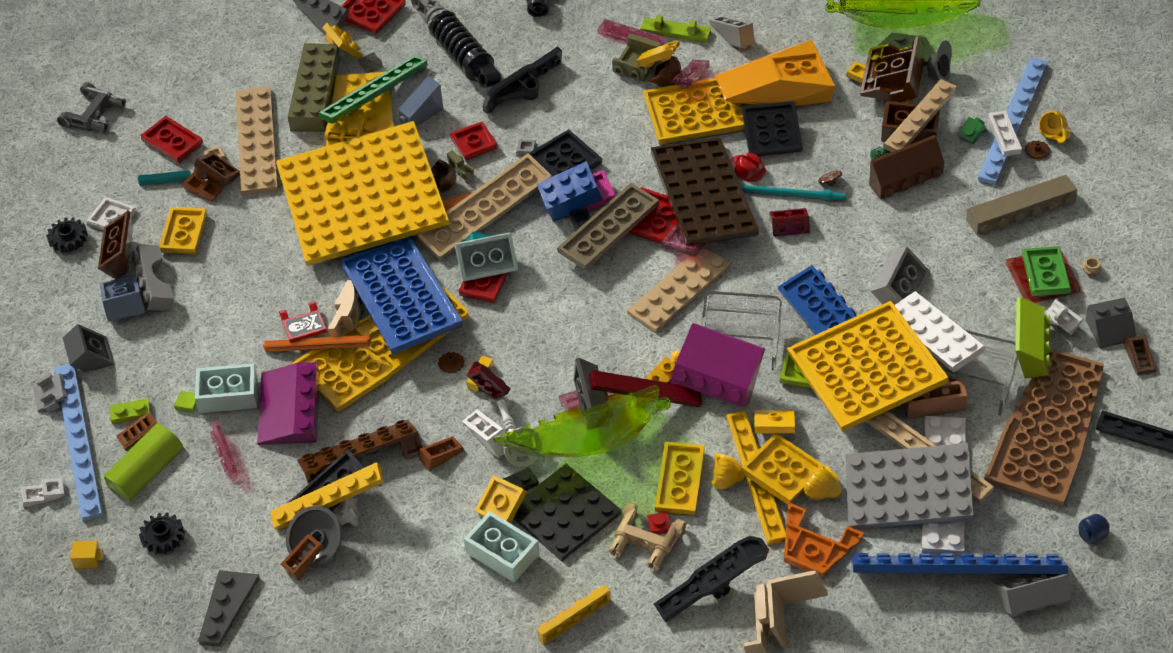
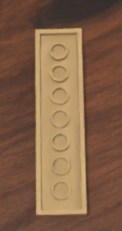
M268 86L237 90L236 107L242 195L278 191L271 88Z
M527 153L449 209L446 214L450 225L416 234V238L441 261L455 250V243L464 242L472 231L481 232L538 190L537 184L551 178L552 175Z

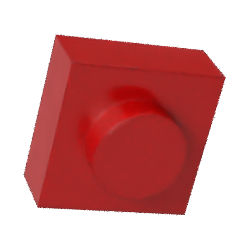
M668 512L647 515L651 533L664 534L669 531L671 526Z

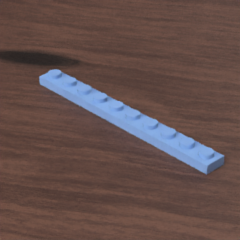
M1030 57L1007 110L1016 136L1047 67L1048 61ZM996 137L978 176V181L996 185L1008 156L1003 157Z
M67 364L55 367L56 375L59 373L64 378L62 382L67 397L61 400L81 518L84 522L103 517L76 369Z

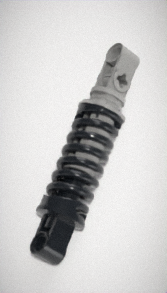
M411 0L413 8L425 20L429 34L445 49L469 80H477L482 88L492 87L501 82V74L494 67L492 55L478 43L452 10L445 9L437 0Z

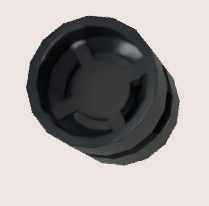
M527 0V12L532 17H542L548 13V0Z

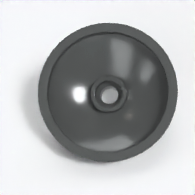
M310 506L299 511L289 523L286 532V547L289 554L307 534L323 545V548L310 565L311 568L328 563L336 555L342 542V526L338 517L331 510L321 506ZM310 543L307 545L311 550L314 548ZM305 550L302 552L305 556L309 554Z

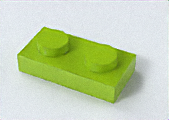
M148 398L110 405L112 424L138 420L150 412Z

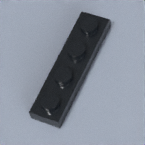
M1102 410L1096 430L1173 453V431Z

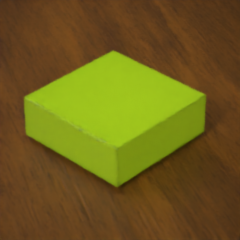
M180 391L174 404L175 410L193 413L197 406L195 393Z

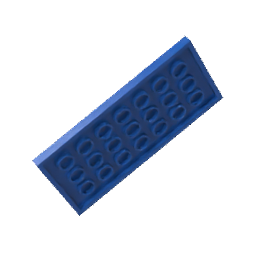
M410 236L375 246L340 260L343 271L348 279L351 280L357 295L392 355L463 326L462 319Z

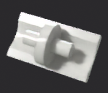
M1056 299L1051 307L1046 310V314L1050 315L1051 321L1070 335L1083 322L1081 317Z

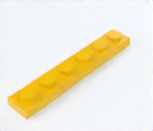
M376 462L270 511L273 528L278 531L288 527L293 517L307 507L321 506L330 508L384 483L381 466Z

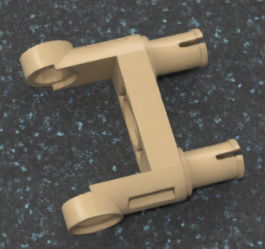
M628 502L623 512V519L615 532L616 539L609 549V553L615 556L617 552L616 557H621L626 544L640 548L644 547L643 549L653 552L647 562V567L652 570L655 565L654 571H658L664 557L669 556L677 539L682 538L683 535L681 533L684 534L686 521L677 519L676 522L672 523L666 536L662 537L632 526L638 506Z

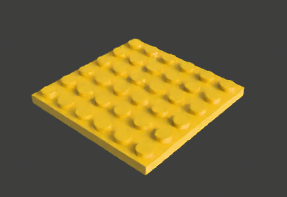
M892 301L787 348L788 354L842 432L949 382L946 373Z

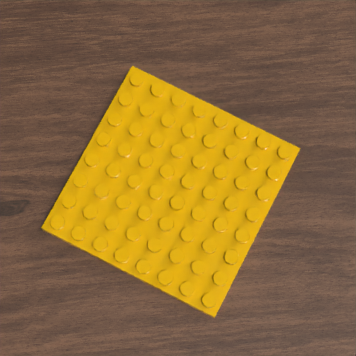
M414 121L276 160L306 266L450 225Z

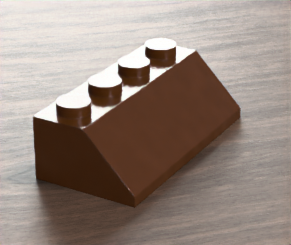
M935 135L871 160L869 186L880 199L890 197L894 193L902 190L905 191L914 185L922 184L931 178H937L943 174L945 162Z

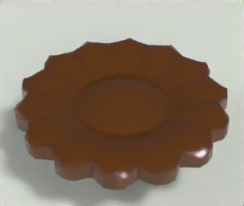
M1037 140L1028 142L1025 145V152L1030 158L1043 159L1049 155L1050 148L1045 142Z
M835 170L826 173L819 178L818 182L819 184L829 183L830 186L836 184L835 180L842 176V172Z
M447 352L439 358V369L443 370V372L455 373L464 367L465 360L459 353Z

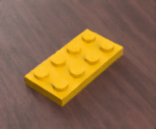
M665 442L655 512L696 515L705 445Z

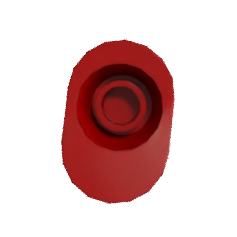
M754 153L736 155L730 159L736 176L746 181H759L766 173V168L762 164L760 157Z

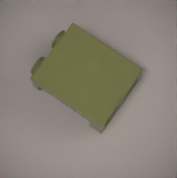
M630 33L627 37L626 48L618 59L613 58L612 71L619 75L644 81L654 65L645 68V66L637 67L639 62H635L642 53L661 46V42Z

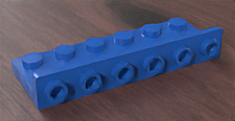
M813 265L778 286L779 292L815 335L857 316L851 306L847 307L841 294L837 295L833 284L826 282L820 269L816 270Z

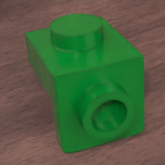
M968 117L957 135L975 144L982 131L986 133L988 129L984 125L985 122L981 119Z

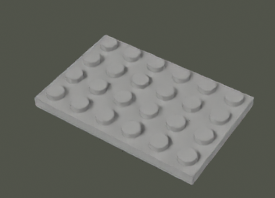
M968 443L846 454L849 527L865 529L974 519Z

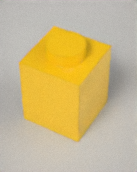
M73 541L70 559L74 569H99L100 561H103L104 552L103 549H100L98 541Z

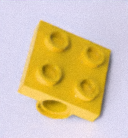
M328 23L322 27L326 32L325 40L328 44H336L339 50H344L358 60L363 57V53L359 50L361 47L351 40L352 36L346 31L342 33L338 26H331Z

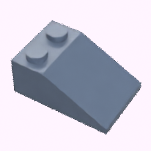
M136 274L100 283L102 303L108 322H119L129 316L138 317L145 312Z

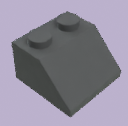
M1125 297L1088 305L1085 320L1099 348L1122 344L1127 338L1137 337L1132 310Z
M77 324L63 337L68 362L73 368L86 372L114 365L106 336Z

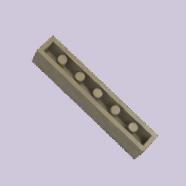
M1063 175L967 208L966 221L976 235L986 234L999 227L1004 228L1008 224L1021 222L1025 218L1038 216L1045 211H1052L1057 207L1072 204L1076 201L1077 188L1067 175Z

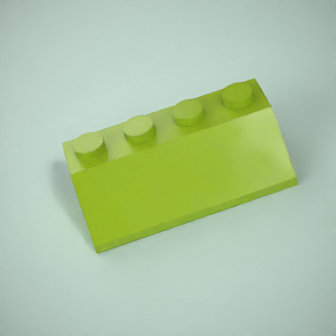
M1017 297L1015 351L1024 378L1048 375L1049 367L1052 365L1049 355L1052 352L1049 341L1052 339L1049 326H1052L1051 317L1046 314L1044 307L1025 298Z

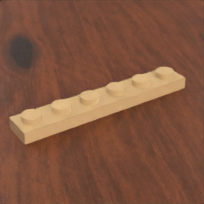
M940 79L884 143V149L893 152L908 146L956 92V85Z

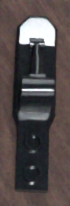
M557 46L535 62L523 66L494 85L485 97L483 111L485 113H492L497 105L507 99L511 100L519 97H524L527 100L536 99L539 95V81L536 78L546 74L548 70L562 62V50Z
M748 536L737 541L696 569L686 582L654 603L655 608L662 619L668 622L702 597L712 594L714 598L719 599L721 595H727L730 592V581L753 565L766 560L769 548L763 539L759 537Z

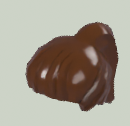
M670 56L671 59L657 65L654 78L650 79L649 82L660 87L681 84V64L679 59L675 56Z

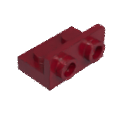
M806 208L769 212L774 237L810 233L809 214Z
M478 361L473 363L466 375L493 399L507 395L511 389L502 379L491 372L490 368L480 364Z

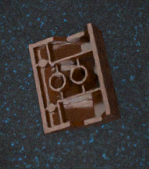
M919 36L915 37L913 45L898 49L888 43L869 49L860 90L861 96L900 102L918 97L926 50Z

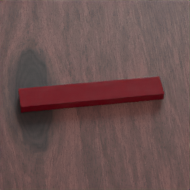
M597 370L590 372L592 390L693 407H700L702 405L700 392L679 384Z

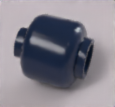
M1092 514L1080 521L1078 526L1079 535L1085 542L1095 544L1107 538L1110 524L1100 514Z

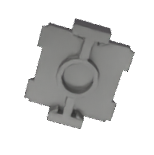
M59 373L55 376L48 374L39 379L37 386L33 387L37 412L46 410L51 413L61 407L58 402L67 397L66 391L63 388V375Z

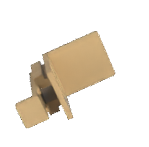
M814 570L767 580V586L765 584L756 585L754 597L757 640L743 643L746 653H768L767 642H769V636H775L781 647L787 648L784 605L828 596V590L817 571Z

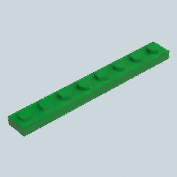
M413 55L320 111L319 118L331 124L336 123L341 118L349 115L392 87L397 86L415 73L420 72L428 66L427 60Z

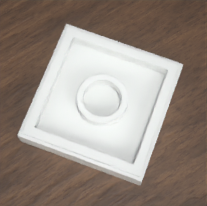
M105 197L87 219L86 224L104 231L106 225L126 211L131 212L132 218L137 209L134 206Z

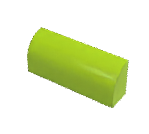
M157 423L104 475L107 487L131 501L184 449L183 444L174 433Z

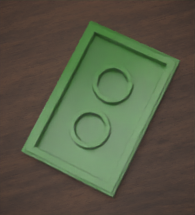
M1060 246L1022 249V257L1032 296L1070 294L1071 288Z

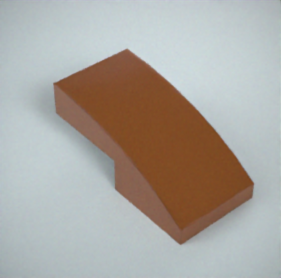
M194 172L182 184V188L211 202L223 191V188L211 179L207 181L199 179Z

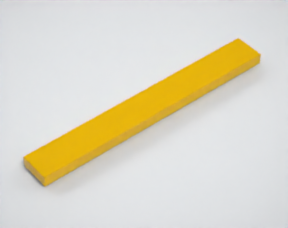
M746 410L726 414L741 465L745 464L758 451ZM746 477L767 546L785 542L786 531L774 495Z

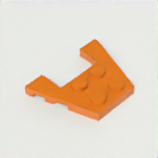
M789 503L783 560L785 563L807 572L815 570L820 577H823L863 539V532L848 526L839 542L802 528L800 524L806 514V509Z

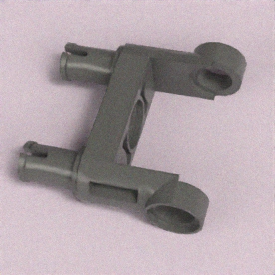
M84 82L80 87V92L93 101L82 115L67 111L62 112L57 117V122L60 126H66V128L73 126L88 131L94 129L106 133L109 123L98 120L99 116L110 106L124 109L126 99L113 96L110 92L97 89L93 84Z

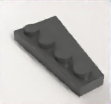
M293 0L325 35L326 32L322 27L326 23L340 28L350 13L346 8L330 0Z
M218 571L198 639L199 644L220 646L232 627V622L239 615L242 605L249 598L254 585L259 581V574Z

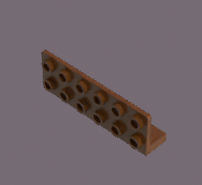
M399 420L395 422V425L380 427L370 434L363 433L356 439L341 441L339 445L334 447H324L315 454H305L297 461L305 474L307 484H309L347 449L355 457H359L399 442L404 458L408 459L419 455L420 448L423 447L418 431L409 420Z

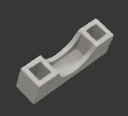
M137 244L131 258L135 264V274L138 275L139 288L143 293L142 300L145 302L147 310L169 311L174 299L171 286L160 281L153 274V272L158 271L163 259L159 245Z

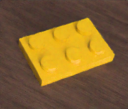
M171 207L159 245L161 253L196 254L207 217L206 208Z

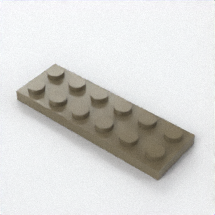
M630 183L558 246V253L584 270H587L659 205V200Z

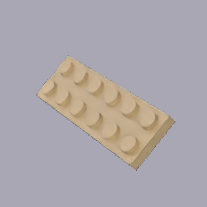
M701 245L627 310V314L657 333L730 268V263Z

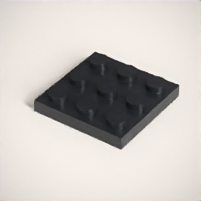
M795 101L741 106L748 153L763 156L802 152L803 146Z
M569 129L529 153L552 177L586 161L591 170L602 164V157Z

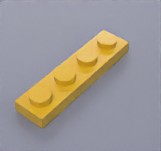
M606 585L597 588L584 599L576 601L566 611L558 613L549 622H544L537 629L538 640L541 644L545 645L609 603L611 601L610 589Z

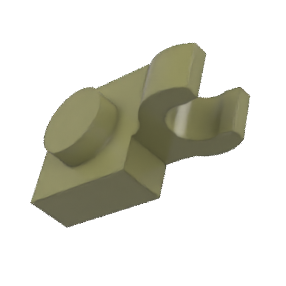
M453 150L447 153L448 164L453 166L456 173L460 174L463 179L467 178L466 172L474 174L473 166L465 165L461 155H457Z

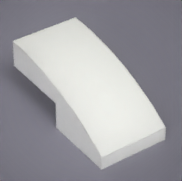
M62 478L41 480V485L21 487L23 507L50 502L63 497Z

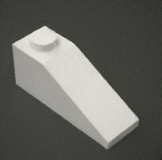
M478 409L462 421L497 458L504 455V442L507 434L503 428Z

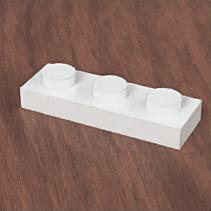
M1007 112L988 113L989 123L1003 157L1021 154L1022 148Z

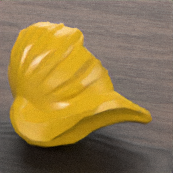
M1050 110L1045 112L1039 120L1040 133L1045 138L1056 140L1060 144L1070 139L1072 130L1068 126L1066 117L1061 112Z
M715 453L714 481H711L715 488L725 490L745 478V475L740 473L741 466L735 458Z
M825 466L821 469H815L813 476L805 484L804 492L807 497L813 500H822L827 497L835 499L841 495L842 488L837 474L829 466Z

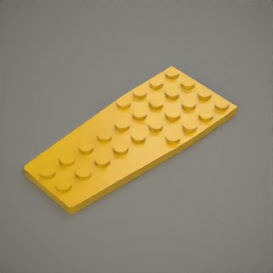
M440 284L462 319V322L469 317L468 309ZM368 316L358 322L355 330L347 331L345 336L369 335L372 340L369 347L315 349L301 356L292 364L317 362L320 372L319 394L339 413L386 382L449 332L392 355L371 317Z

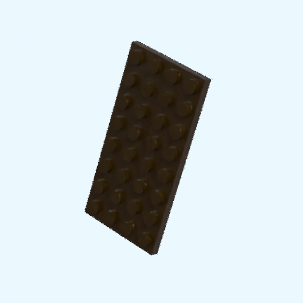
M721 138L651 147V156L686 246L759 235V228Z

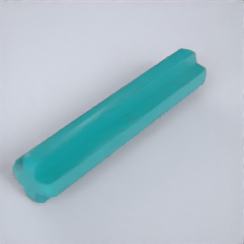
M191 171L139 175L138 183L142 186L183 182L191 175Z

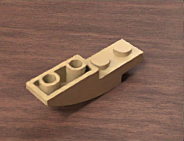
M347 280L334 304L337 312L328 327L331 337H344L347 331L355 330L358 324L361 304L351 280Z

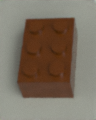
M886 101L881 142L887 141L918 104ZM940 110L909 145L933 135L937 138Z

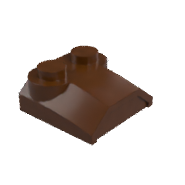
M214 152L197 158L194 163L196 177L202 180L211 179L224 186L232 183L240 175V171Z

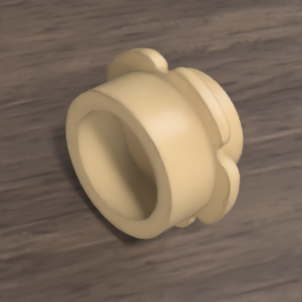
M1089 257L1082 264V268L1088 274H1097L1101 270V264L1097 258Z

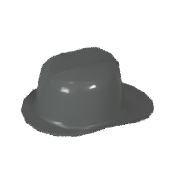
M942 41L937 52L929 57L927 61L928 77L938 78L939 81L940 79L948 81L952 57V48L949 41Z

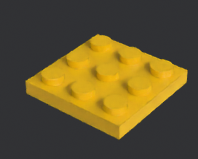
M775 433L741 466L740 473L788 505L804 491L805 484L813 476L815 469L824 468L825 465Z

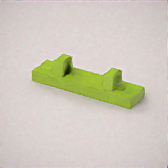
M656 15V19L644 17L640 33L707 43L711 27L697 25L696 20H690V23L687 24L664 20L662 15Z

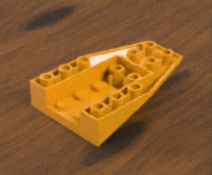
M812 39L715 75L725 101L758 105L795 101V106L826 103L832 101L835 85Z

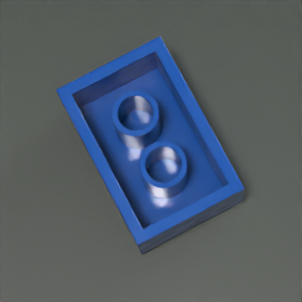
M587 161L537 184L546 210L553 222L569 216V212L580 210L604 200Z

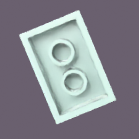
M255 364L196 368L195 401L198 412L209 413L257 408L258 375Z
M490 511L464 538L465 551L468 555L514 583L540 555L537 539Z

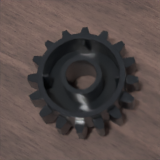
M66 217L62 222L57 220L58 224L52 223V229H47L48 234H46L49 246L53 247L54 251H60V253L76 251L78 248L83 247L84 242H87L86 236H88L85 224L81 223L80 219L75 222L74 217L71 220H68Z
M168 512L164 516L158 513L156 518L151 515L150 521H143L145 527L139 528L141 532L139 538L143 548L146 547L149 553L153 551L155 555L158 553L166 554L169 551L173 552L174 548L180 546V540H184L183 534L185 530L181 520H177L176 515L170 517Z

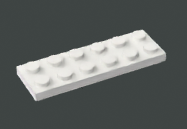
M913 292L895 304V307L928 351L951 371L956 372L985 352L983 344L917 292Z

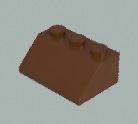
M126 211L104 227L98 269L114 279L126 274L129 269L128 262L133 240V225L130 211Z

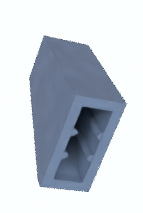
M430 76L426 77L398 109L401 125L414 121L417 127L443 110L441 85Z

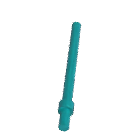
M741 185L743 192L819 198L823 201H830V199L845 201L846 193L831 192V190L811 191Z

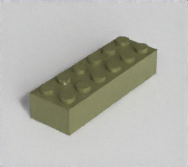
M304 43L288 113L290 131H326L327 121L319 118V112L330 106L332 102L335 79L340 63L339 47L336 44Z

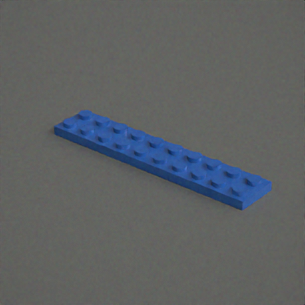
M856 553V556H851L853 573L1068 574V565L1058 554H1046V557H1038L1037 554L1029 553L1025 554V557H1017L1016 554L1007 553L1004 554V557H995V554L985 553L983 557H974V554L963 553L961 556H953L951 553H941L940 556H932L930 553H920L919 556H911L910 553H899L898 556H890L889 553H877V556H869L868 553Z

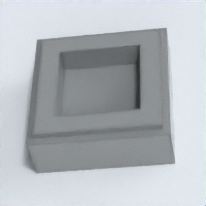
M519 139L516 156H525L527 153L535 150L536 140Z

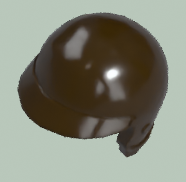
M439 159L433 165L431 171L438 191L445 192L454 186L457 175L453 166Z

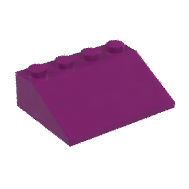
M692 323L675 363L670 382L743 408L750 403L765 348Z
M317 362L294 363L261 373L258 445L317 443L320 381Z

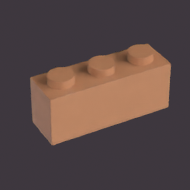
M963 380L948 382L903 403L907 419L966 410L968 395Z

